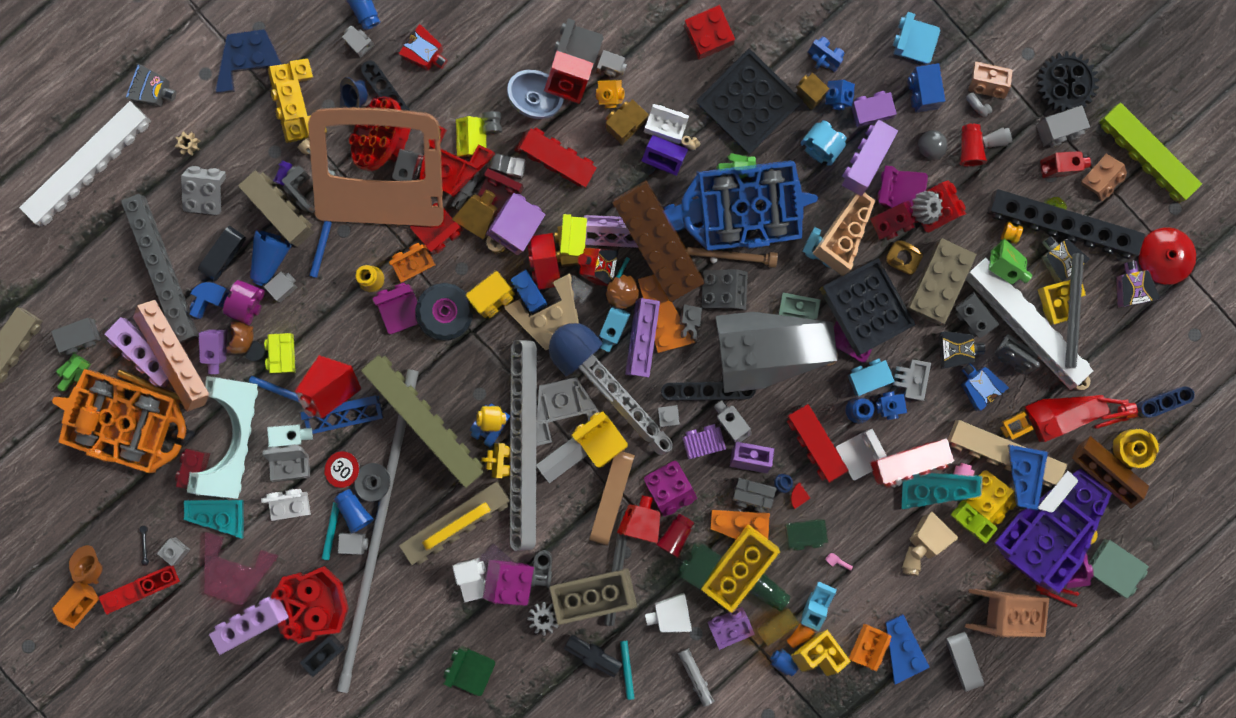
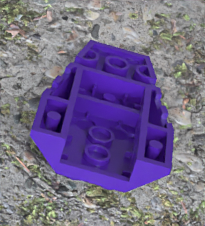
M1082 469L1072 474L1078 482L1054 512L1039 508L1038 510L1026 508L1015 517L995 542L996 547L1009 563L1037 585L1057 594L1060 593L1082 565L1093 535L1097 530L1099 521L1112 494ZM1052 490L1039 499L1038 507Z

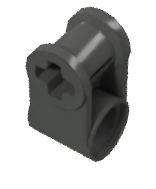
M541 550L536 554L531 587L539 585L547 586L550 589L552 555L549 551ZM546 555L549 562L543 565L539 563L538 557Z

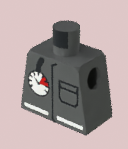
M400 149L392 179L398 181L417 180L424 155ZM405 170L408 172L407 177L404 176Z

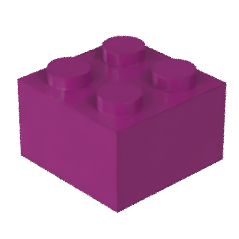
M489 560L483 598L493 603L527 606L534 567L519 562Z

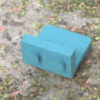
M908 12L905 17L900 19L898 28L901 30L899 35L895 36L893 54L928 64L932 60L940 28L914 20L915 14Z

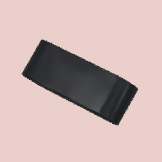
M228 226L198 267V271L215 282L242 247L246 236L233 227Z

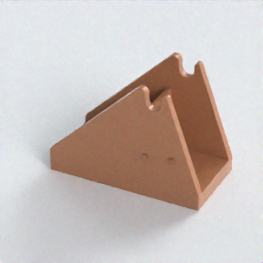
M969 589V593L990 597L987 625L971 623L965 624V628L998 636H1046L1049 598Z

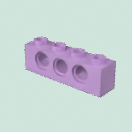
M120 317L105 333L109 338L107 341L113 347H119L123 351L121 354L127 360L135 362V368L142 374L146 373L153 385L156 387H166L170 381L161 365L159 364V369L156 372L152 370L153 363L158 362L145 337L127 319ZM130 336L131 343L126 346L125 338ZM141 349H144L145 356L140 359L138 353Z
M267 597L259 602V607L256 608L253 605L244 610V615L241 616L239 613L229 619L230 623L226 624L223 622L215 626L216 631L210 633L209 636L219 655L289 618L281 601L275 598L271 600L270 597Z

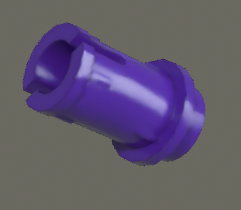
M282 160L281 164H278L280 166L273 181L285 186L281 180L287 176L286 173L292 168V164Z

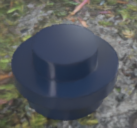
M780 474L776 476L774 484L779 492L787 493L793 486V480L789 475Z

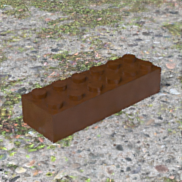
M647 180L613 199V205L670 302L704 284L702 275Z

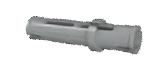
M690 649L679 652L678 655L694 686L693 690L697 692L703 707L712 704L714 699L708 690L707 682L701 676Z

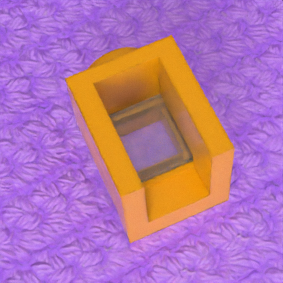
M1021 411L1002 421L1003 426L1000 428L1005 437L1009 436L1013 440L1033 430V427L1029 425L1025 418V412Z

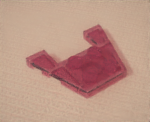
M206 532L205 593L243 605L279 555L261 550L255 568H251L218 557L224 537Z

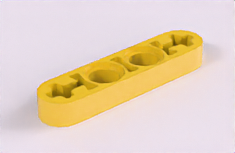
M486 502L423 541L422 545L426 551L485 515L491 509Z

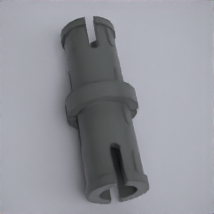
M473 176L458 192L450 205L460 211L468 197L471 198V192L478 181H480V178L477 176L474 178Z

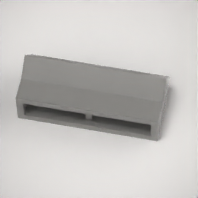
M571 438L536 466L546 480L551 483L588 454L574 438Z

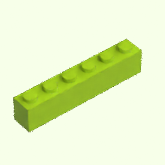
M1121 102L1099 121L1102 129L1106 133L1111 134L1115 138V142L1120 147H1124L1129 152V156L1133 160L1138 161L1142 165V169L1147 174H1151L1156 179V183L1160 187L1165 188L1174 201L1181 203L1187 200L1202 185Z

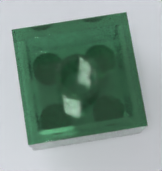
M700 541L698 544L694 543L689 551L691 554L688 561L684 559L679 567V571H681L679 573L680 577L699 589L702 588L721 558L718 552Z

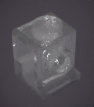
M573 275L571 286L574 291V300L579 298V303L583 305L592 292L593 287Z

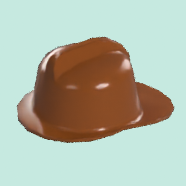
M86 545L78 548L70 558L69 569L74 582L84 584L99 583L98 578L103 571V567L98 561L92 546Z

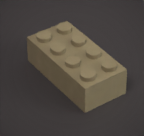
M255 170L238 186L291 244L298 247L314 233L311 229L313 225L302 214L298 215L300 210L289 200L286 201L288 197L276 186L273 187L275 183L264 172L260 174Z
M943 238L938 240L909 301L907 310L940 326L944 325L977 254Z
M629 569L550 586L558 625L637 607Z

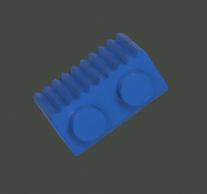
M527 270L511 279V283L530 313H534L547 305Z

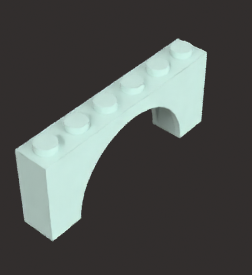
M207 376L205 387L209 393L208 397L217 400L230 416L233 429L232 441L228 452L217 465L203 472H190L187 492L238 499L241 492V478L245 470L244 461L248 452L247 443L248 437L251 434L250 426L254 416V402L258 395V384Z

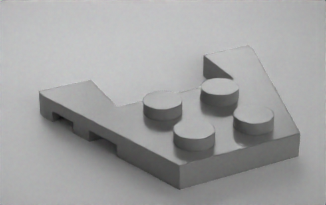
M577 376L539 385L536 446L552 442L548 422L585 413L587 414L588 421H590V418L599 412Z

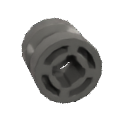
M491 111L482 113V119L485 121L483 133H501V112Z

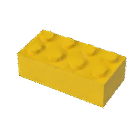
M748 524L702 582L701 590L732 613L780 553L779 547Z

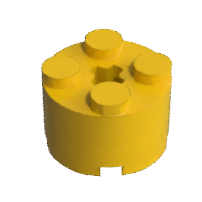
M1142 429L1125 430L1113 440L1114 456L1129 468H1144L1151 465L1159 451V445L1154 435Z

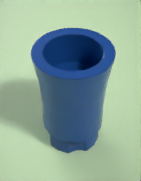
M346 0L363 29L368 30L380 24L378 13L372 0Z
M863 397L852 398L846 405L848 419L857 424L868 421L874 413L873 404ZM860 406L864 408V412L862 414L859 412Z
M350 489L334 498L351 534L366 527L374 520Z

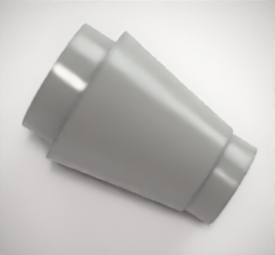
M1003 127L984 136L983 143L985 148L1008 146L1009 143H1012L1009 128L1004 129Z

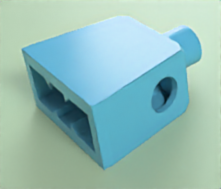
M614 306L610 309L599 335L603 338V344L600 346L601 349L610 352L613 343L617 344L631 313ZM610 328L615 329L614 335L609 333Z

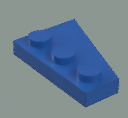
M1008 445L1016 506L1038 510L1048 452Z
M899 615L885 622L886 632L891 635L889 649L894 684L930 668L904 615Z

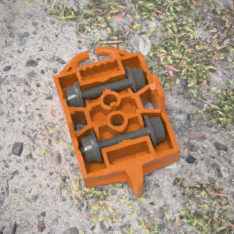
M83 370L69 398L54 397L52 399L53 404L64 410L59 443L86 452L87 455L104 461L117 462L148 473H156L158 468L174 459L182 447L174 443L171 451L167 453L161 451L171 422L175 423L178 427L177 437L185 438L186 424L179 407V399L93 370ZM125 388L136 391L131 399L125 398ZM86 405L97 407V411L100 412L95 431H92L91 435L77 432V427L75 426L81 407ZM110 413L112 415V418L108 423L106 420V416ZM128 419L130 421V426L126 429L124 427V422ZM108 443L114 445V455L102 451Z

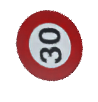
M344 451L336 452L329 457L325 464L326 479L335 487H348L358 477L359 464L351 453Z

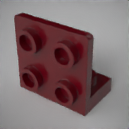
M487 168L484 174L486 179L478 196L482 197L485 190L495 194L491 204L498 208L495 215L497 217L508 197L513 193L521 195L524 187L521 183Z

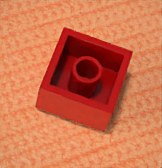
M720 5L690 17L684 22V27L699 60L734 45L735 37Z
M557 51L544 92L580 104L593 63Z

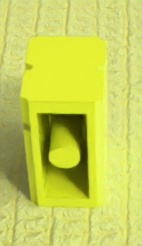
M268 334V339H265L264 342L265 350L268 351L269 357L265 360L266 369L271 374L295 373L294 334Z

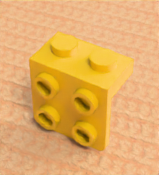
M603 411L595 413L588 423L579 425L572 434L573 438L583 447L595 466L599 468L628 447L623 436Z
M984 470L979 475L983 476L982 496L962 500L986 517L992 524H1000L1009 509L1012 510L1016 506L1015 492L989 471Z

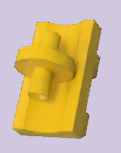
M494 443V451L488 450L487 458L482 457L481 461L487 462L486 469L492 470V477L502 478V476H510V465H503L504 457H510V447L505 446L503 443Z

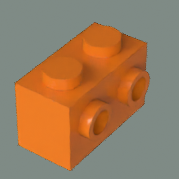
M75 582L53 607V611L59 622L74 629L99 598L92 586Z

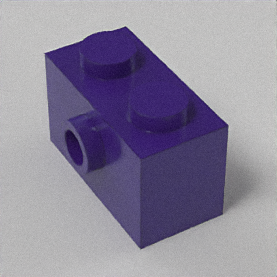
M652 135L642 162L677 176L688 149Z

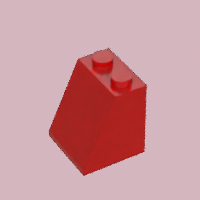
M319 355L295 390V393L304 412L308 416L323 418L359 392L361 386L352 366Z

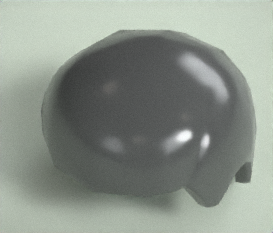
M926 131L920 136L918 141L920 154L929 161L940 160L946 154L948 148L946 137L939 131Z

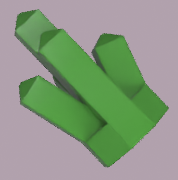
M731 153L728 159L733 163H719L717 169L756 165L755 157ZM748 173L738 174L740 179L748 177Z
M73 354L56 371L58 376L63 377L57 386L58 390L66 391L69 386H72L74 381L78 383L83 370H88L91 364L79 355Z

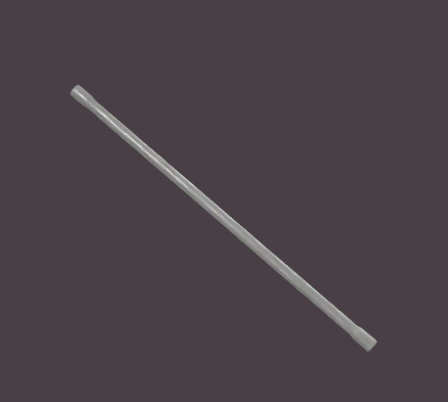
M407 370L404 383L407 387L411 385L415 389L419 371ZM400 414L398 415L387 465V471L391 480L390 488L387 494L379 501L343 669L338 682L337 691L348 693L352 678L356 650L407 423Z

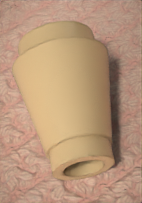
M908 547L902 565L903 574L918 576L919 572H921V562L911 554L915 547Z

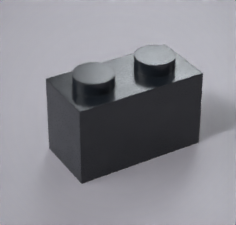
M332 634L303 659L300 664L313 678L336 658L345 647Z

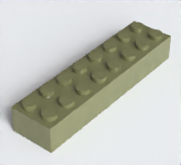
M378 355L361 371L465 488L483 473L481 470L483 465L476 458L471 459L469 457L470 451L463 443L459 445L455 441L457 436L451 429L445 430L442 426L444 421L437 414L433 416L429 412L431 407L425 400L420 402L416 397L419 393L411 385L407 387L404 384L405 378L398 370L394 372L390 368L392 363L387 357L383 356L381 358Z

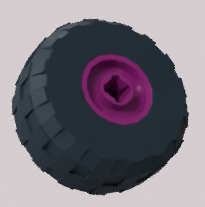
M448 283L435 284L427 288L419 297L415 308L416 321L421 330L430 338L439 341H449L463 335L469 328L473 318V306L466 296L467 293L458 286Z

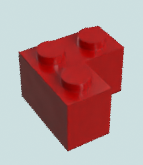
M553 233L532 236L531 244H528L530 267L535 268V271H532L533 282H537L539 290L555 287L553 282L560 279Z

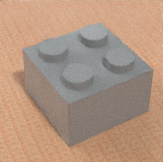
M1079 106L1047 117L1037 124L1036 127L1043 146L1050 145L1052 148L1062 144L1067 139L1068 141H1073L1080 138V136L1085 134V130L1090 128L1083 106Z

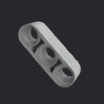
M963 632L946 638L964 691L984 686L983 678L966 633Z

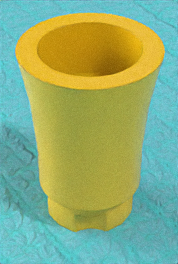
M364 265L357 269L356 280L363 290L375 292L383 286L384 274L376 266ZM371 274V277L366 280V275Z

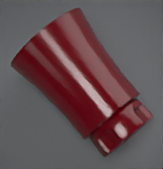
M678 514L656 546L679 559L682 548L692 531L691 528L694 522Z

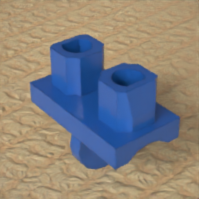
M825 37L819 40L816 39L807 52L817 62L815 68L818 69L822 65L824 68H829L835 72L844 60L845 52L840 48H836L834 51L828 48L830 42Z

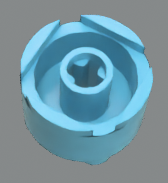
M822 120L821 123L813 125L801 141V145L805 144V151L820 163L826 161L828 162L826 165H832L845 148L847 138L841 132H836L832 129L830 123Z

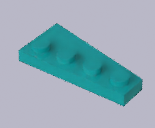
M919 473L913 474L912 479L903 481L902 509L982 496L983 476L928 473L919 476Z

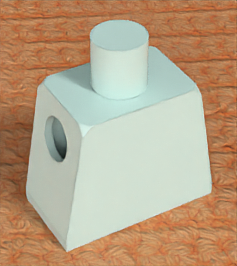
M300 425L268 427L269 447H282L292 444L302 445V440H313L312 428L301 429ZM295 432V439H289L288 433Z

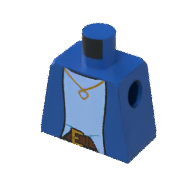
M969 363L961 370L968 378L961 386L976 411H981L1009 388L986 367L976 371L972 364Z

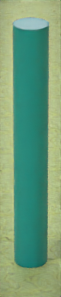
M333 502L322 554V559L324 560L330 559L339 515L336 502Z
M624 640L620 641L626 696L627 700H632L635 698L628 641Z

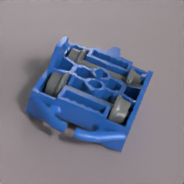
M790 160L696 172V177L683 196L681 208L682 210H689L690 200L695 196L700 198L703 225L699 228L693 226L690 216L683 217V223L688 233L706 250L733 247L753 248L768 246L773 242L801 239L803 208L816 202L818 197L812 193L802 192L795 161ZM748 173V177L752 176V180L742 182L738 174ZM762 199L764 206L757 210L755 204L758 200ZM744 202V210L738 212L736 209L737 204ZM757 229L761 236L759 238L745 239L747 230Z

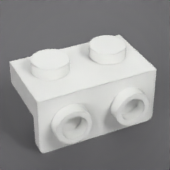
M653 104L644 132L680 144L689 116L664 106Z

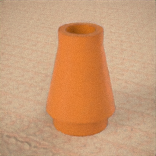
M800 623L790 638L787 639V642L795 649L797 646L814 638L813 635L816 631Z

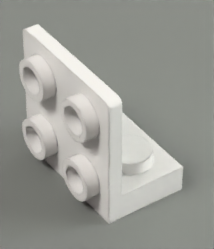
M868 429L836 446V450L847 466L852 480H857L872 472L871 461L887 456L873 429Z
M301 489L286 491V495H283L282 492L266 494L267 498L261 499L262 503L269 502L271 521L311 515L308 492H302Z

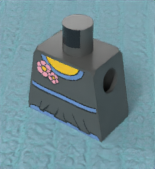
M138 64L126 98L134 103L161 107L164 99L172 102L175 100L176 91L169 89L170 82L166 78Z

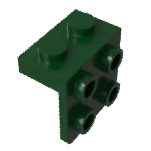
M461 646L459 650L455 649L451 661L454 662L451 669L447 667L443 678L446 679L444 685L450 688L454 685L472 694L481 696L496 662L494 659Z

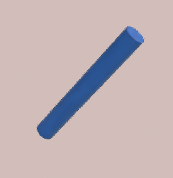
M324 221L310 272L311 277L317 278L331 222Z
M251 376L249 379L251 384H258L257 386L299 402L296 393L254 376Z

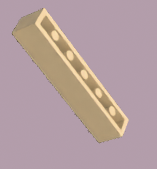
M955 420L947 440L952 444V448L960 451L964 448L970 451L969 455L980 458V456L988 458L987 462L996 466L999 463L1005 465V469L1010 472L1012 471L1008 445L1024 447L960 420ZM1047 456L1042 485L1052 488V485L1056 486L1062 479L1067 464Z

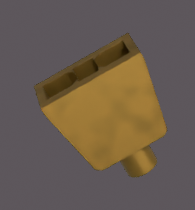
M485 190L482 197L476 194L473 195L452 220L481 239L487 237L486 233L492 225L498 210L497 207L491 204L495 194Z

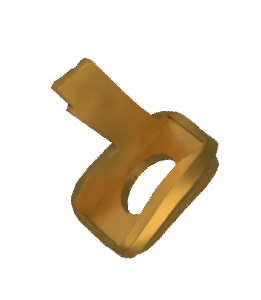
M898 240L893 243L886 259L890 266L908 275H912L919 266L923 254L908 242ZM901 250H907L911 254V262L907 265H903L904 261L897 258Z

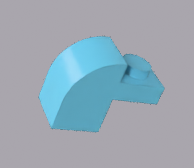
M821 582L817 583L805 605L801 624L817 631L820 630L827 617L828 607L836 594L835 588Z

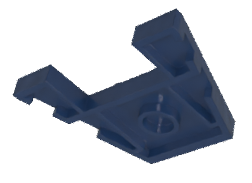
M265 29L227 34L216 86L217 94L235 92L233 72L282 65Z

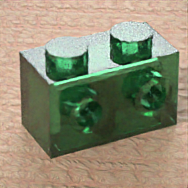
M825 519L785 523L787 546L789 548L793 547V551L803 550L804 546L812 545V548L824 547L823 543H828Z

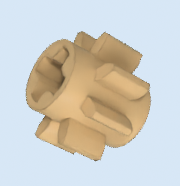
M183 131L182 136L176 137L178 144L175 147L181 149V154L185 155L188 152L192 156L193 151L199 150L197 143L200 140L198 138L193 139L195 137L194 133L191 132L188 136Z

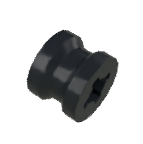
M186 425L184 439L177 437L178 428L174 431L171 438L178 440L180 445L185 447L195 436L196 432L189 430Z

